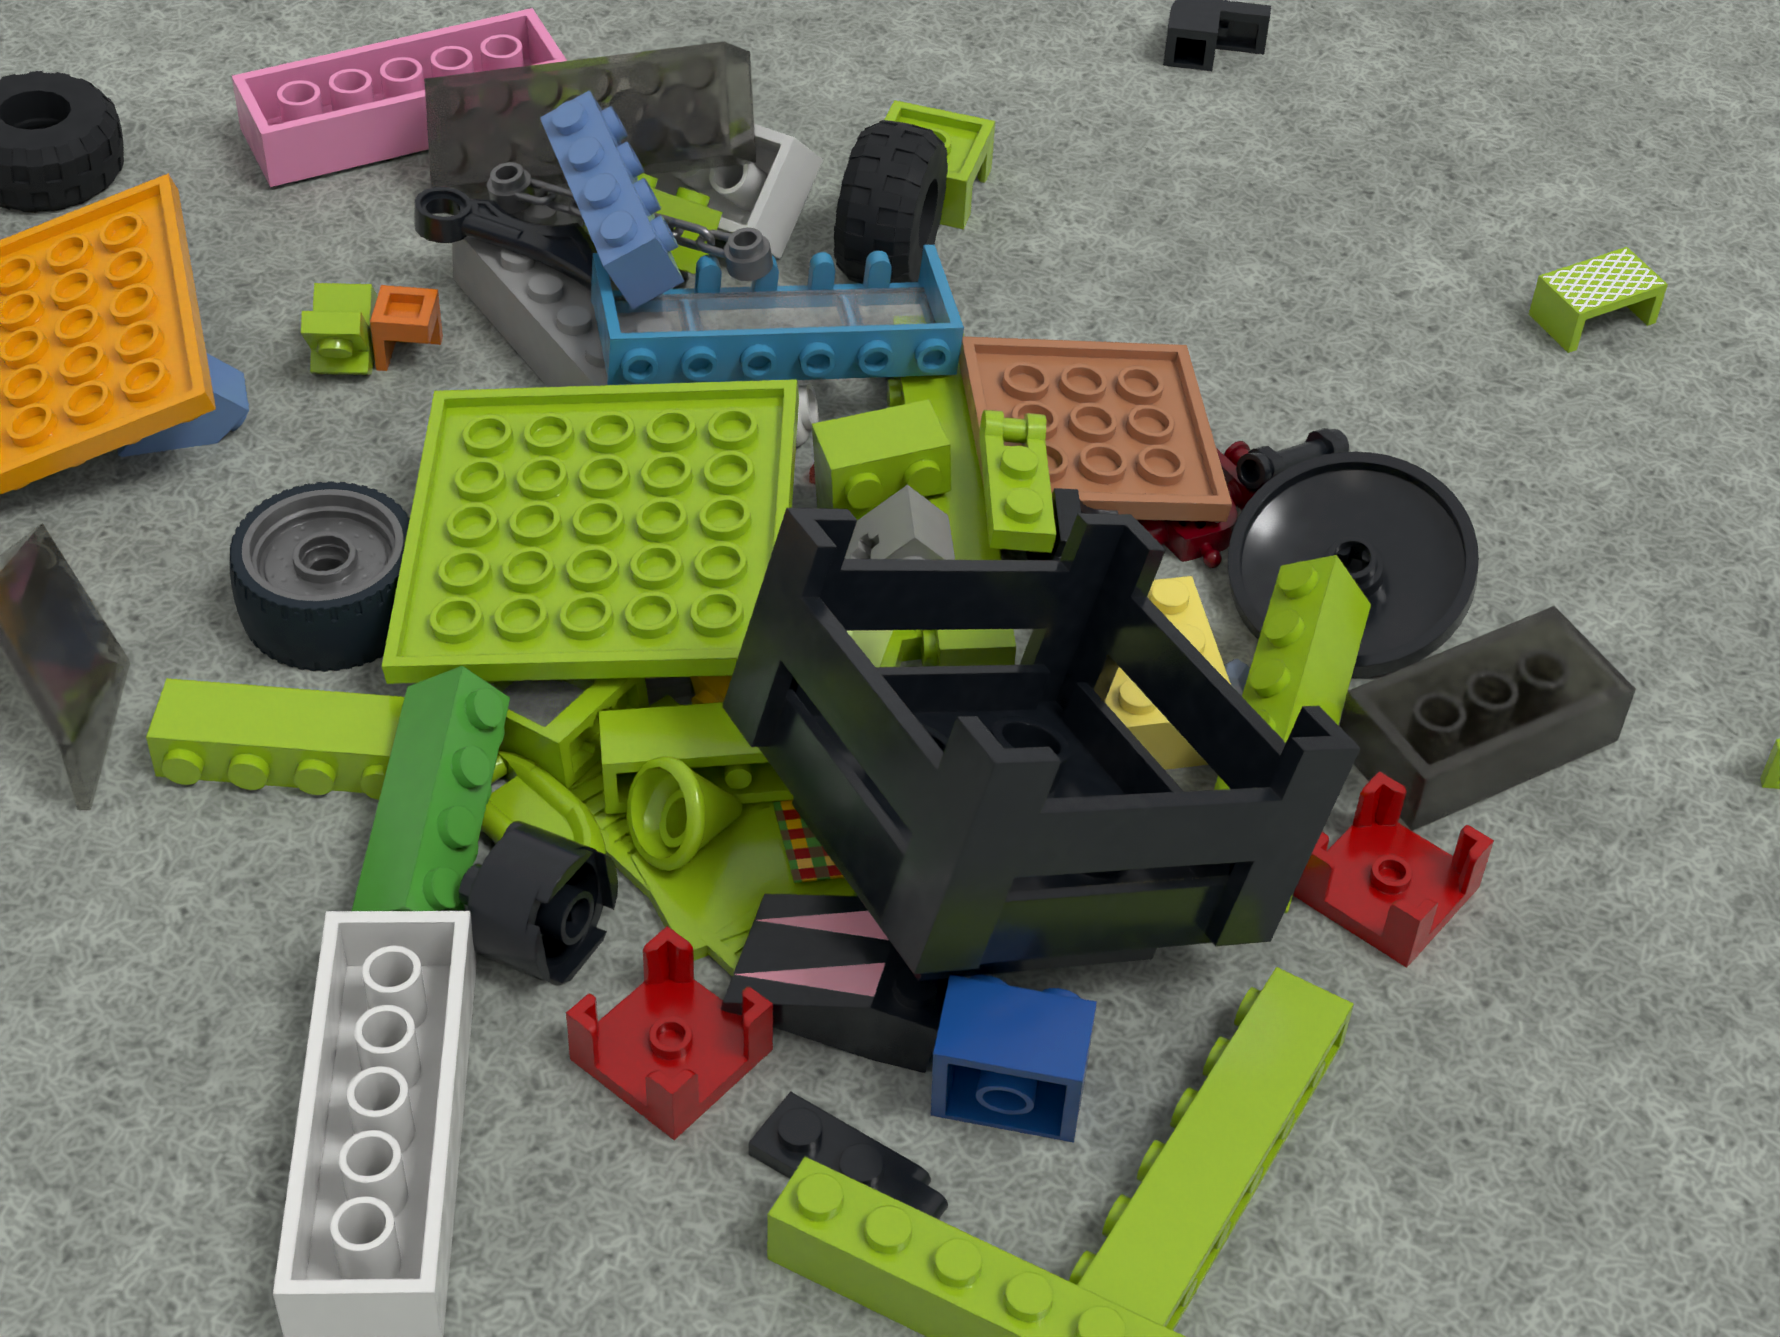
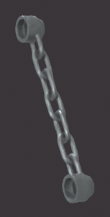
M515 162L499 164L490 172V178L487 182L490 199L494 200L507 213L521 212L534 204L539 206L547 205L553 210L582 218L570 189L532 179L529 172ZM534 188L540 189V197L535 195ZM558 195L572 198L569 205L556 202L555 200ZM654 213L655 218H657V217H659L660 215H662V214H659V213ZM662 215L678 245L725 258L727 271L736 280L753 281L766 276L773 267L769 240L755 228H741L733 233H727L720 230H708L706 227ZM684 230L700 234L696 241L681 237ZM715 239L727 241L724 249L715 247Z

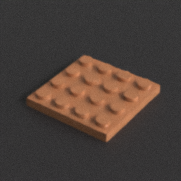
M963 336L959 365L982 481L980 422L983 411H1003L1005 418L1024 419L1026 413L1043 414L1046 416L1047 425L1045 442L1051 493L1054 488L1078 489L1079 499L1084 505L1098 510L1118 511V514H1131L1136 520L1227 522L1232 501L1187 345ZM1004 442V446H1022V443Z

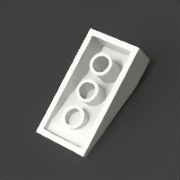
M623 79L612 103V107L628 134V137L622 139L621 143L623 144L628 141L644 169V174L658 179L655 189L676 196L678 187H683L709 196L710 200L707 207L723 212L717 230L733 233L741 228H755L769 240L772 255L775 258L781 259L823 159L795 137Z

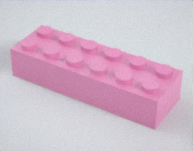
M533 8L232 76L240 129L270 187L532 125L556 85L570 88L569 63Z

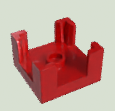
M1379 771L1364 786L1360 793L1353 824L1328 850L1329 836L1324 832L1321 833L1293 896L1407 968L1480 887L1494 840L1475 828L1465 825L1460 831L1454 855L1452 856L1398 823L1407 792L1406 788Z
M666 926L643 948L644 982L599 1021L596 997L589 993L566 1012L570 1060L675 1140L773 1050V1003L747 986L742 990V1016L721 1010L723 1000L694 979L692 945Z

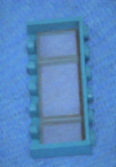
M935 245L923 246L918 282L890 283L892 267L888 255L883 251H874L867 256L863 284H834L836 269L830 254L819 252L813 255L810 260L807 285L778 286L779 269L776 259L772 255L773 267L766 276L753 280L751 287L721 288L722 272L719 260L713 255H705L699 258L696 263L695 288L670 289L635 309L631 308L620 290L612 291L609 274L603 267L598 253H593L591 303L594 306L607 372V385L957 375L964 326Z

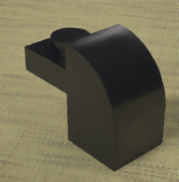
M1176 0L1170 10L1163 66L1213 71L1216 49L1264 55L1271 5L1227 0Z

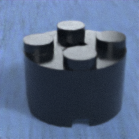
M514 821L508 826L503 837L489 852L483 864L471 866L464 874L460 883L459 900L462 904L467 905V911L471 912L475 952L480 956L539 980L550 982L553 979L560 983L571 981L605 938L607 931L597 928L603 906L615 909L618 895V876L612 858L606 854L522 821Z

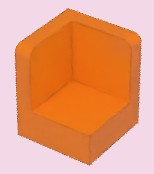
M381 285L370 320L376 370H388L396 342L441 345L443 334L438 289Z

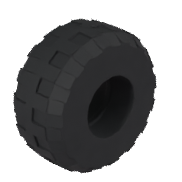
M33 71L20 75L12 74L0 79V207L8 210L17 209L22 210V212L37 213V211H57L72 205L82 204L111 185L115 177L122 170L124 147L119 115L116 112L115 104L110 98H107L99 89H96L92 83L82 78L71 77L70 74Z
M881 120L879 123L866 127L857 137L841 183L833 238L836 265L850 281L863 284L867 256L874 251H883L888 255L892 267L890 283L918 282L923 246L935 244L946 192L948 173L947 148L944 146L945 143L934 134V131L913 124Z

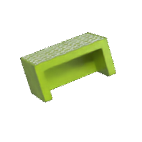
M1624 247L1539 275L1529 315L1567 353H1570L1578 348L1585 320L1625 306L1647 326L1655 324L1668 284L1628 247Z

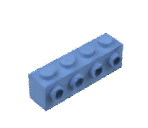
M589 90L571 101L562 103L553 111L540 117L603 267L631 308L635 309L683 283L684 279L671 253L672 250L679 246L663 216L660 215L655 218L654 213L661 210V206L646 179L638 180L637 176L644 173V169L629 142L621 143V140L628 137V134L614 108L609 106L602 110Z

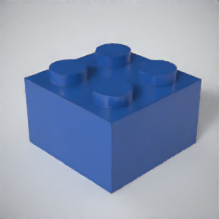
M950 975L933 1052L931 1116L1074 1143L1088 1067L1097 1001L1081 999L1077 994L1060 988H1048L1037 991L1009 986L1003 980L989 975H974L969 978Z

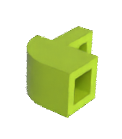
M314 283L313 311H302L301 335L311 349L310 373L372 375L375 358L370 320L378 297L372 284Z

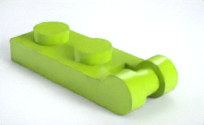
M984 410L980 422V450L989 548L1052 553L1056 538V527L1045 442L1046 416L1043 414L1026 413L1024 419L1005 418L1003 411ZM1004 442L1022 443V446H1004Z

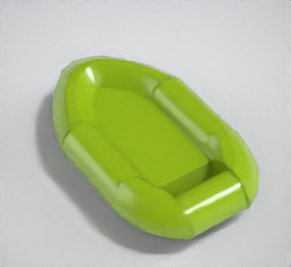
M498 751L491 784L503 776L509 782L492 792L486 805L481 830L490 839L497 843L511 823L522 821L606 854V846L601 829L586 804L539 764L517 753Z

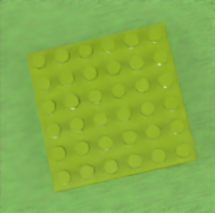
M797 379L434 391L381 666L386 683H418L460 666H464L485 681L732 676L786 508H792L799 408Z

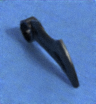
M433 187L417 195L414 207L415 231L426 240L436 243H454L470 236L542 262L569 276L591 291L593 253H597L591 237L578 223L563 225L531 223L507 213L494 200L470 199L465 193L449 187ZM445 213L454 216L441 217L433 214Z

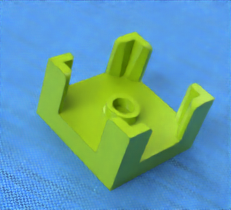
M894 100L884 120L903 122L930 129L945 143L944 146L947 148L948 173L940 224L964 229L971 215L973 182L977 176L981 183H985L992 169L995 121Z

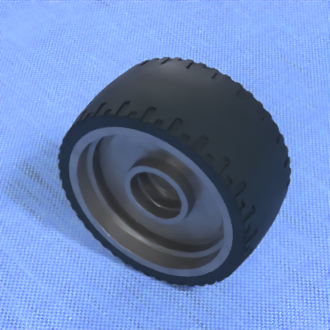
M328 481L327 483H309L300 487L295 486L289 490H283L281 493H276L271 498L265 499L260 505H256L251 512L249 511L245 519L240 521L239 527L237 526L235 529V535L232 536V543L230 544V579L237 612L250 641H253L255 647L259 648L263 654H267L270 659L277 660L280 664L284 663L292 668L297 667L300 670L308 669L315 672L316 670L328 672L329 670L352 669V667L363 666L365 663H371L377 658H382L384 656L410 517H408L401 505L395 503L394 499L387 497L383 492L380 493L378 490L370 489L364 485L359 486L355 483H334V481Z

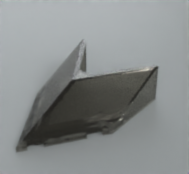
M41 523L0 555V651L61 752L77 810H91L130 661L49 532Z

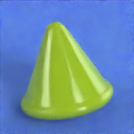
M660 756L644 764L634 777L627 799V821L632 841L639 854L655 868L672 871L682 868L689 863L697 851L737 820L742 813L743 807L741 801L736 796L695 773L683 761L675 757Z

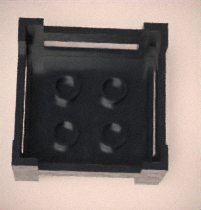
M786 508L722 707L751 747H758L791 792L794 797L792 801L793 807L918 981L946 979L950 975L968 977L1153 959L1156 949L1162 947L1213 943L1217 947L1271 942L1361 748L1320 706H1302L1287 742L1268 725L1148 599V593L1166 549L1131 514L1077 513L1059 561L845 559L857 523V519L848 509ZM1033 629L1019 665L875 667L847 632L865 630ZM1118 667L1126 673L1230 789L1184 792L1105 703Z

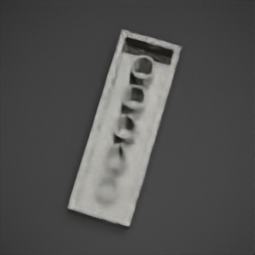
M725 41L424 79L431 188L449 187L465 194L488 192L487 182L490 178V172L497 165L506 162L520 164L524 170L529 172L532 179L554 185L566 184L567 180L540 117L553 111L562 103L571 101L589 90L602 110L609 106L614 108L628 134V137L622 139L621 143L629 142L644 169V174L650 175L756 163L750 52Z

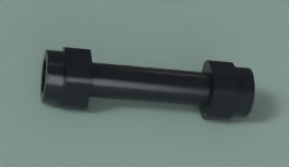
M1322 428L1310 432L1305 443L1286 449L1274 451L1269 446L1254 448L1248 454L1239 458L1236 465L1237 477L1246 488L1260 489L1270 479L1295 464L1326 454L1349 452V442L1345 434L1340 430Z

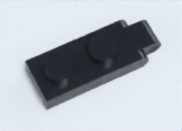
M791 1091L749 1141L750 1156L791 1179L803 1158L807 1157L936 1219H940L948 1208V1202L945 1197L928 1186L931 1182V1177L923 1167Z

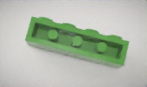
M464 666L407 686L352 911H465L464 904L459 900L460 883L467 870L473 866L478 855V840L486 805L492 792L491 782L499 747L505 734L504 724L510 697Z

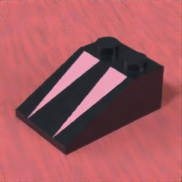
M764 894L723 999L721 1010L742 1016V990L749 986L773 1003L774 1028L873 1061L925 1073L935 1046L949 978L918 981L858 896Z

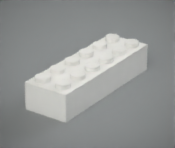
M326 911L273 1289V1297L284 1337L444 1336L477 967L470 911Z

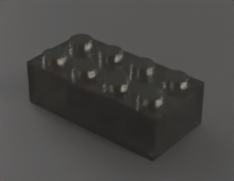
M1552 606L1347 691L1339 727L1361 748L1354 765L1368 781L1380 771L1406 788L1407 792L1400 818L1411 831H1414L1618 741L1636 688L1555 606Z

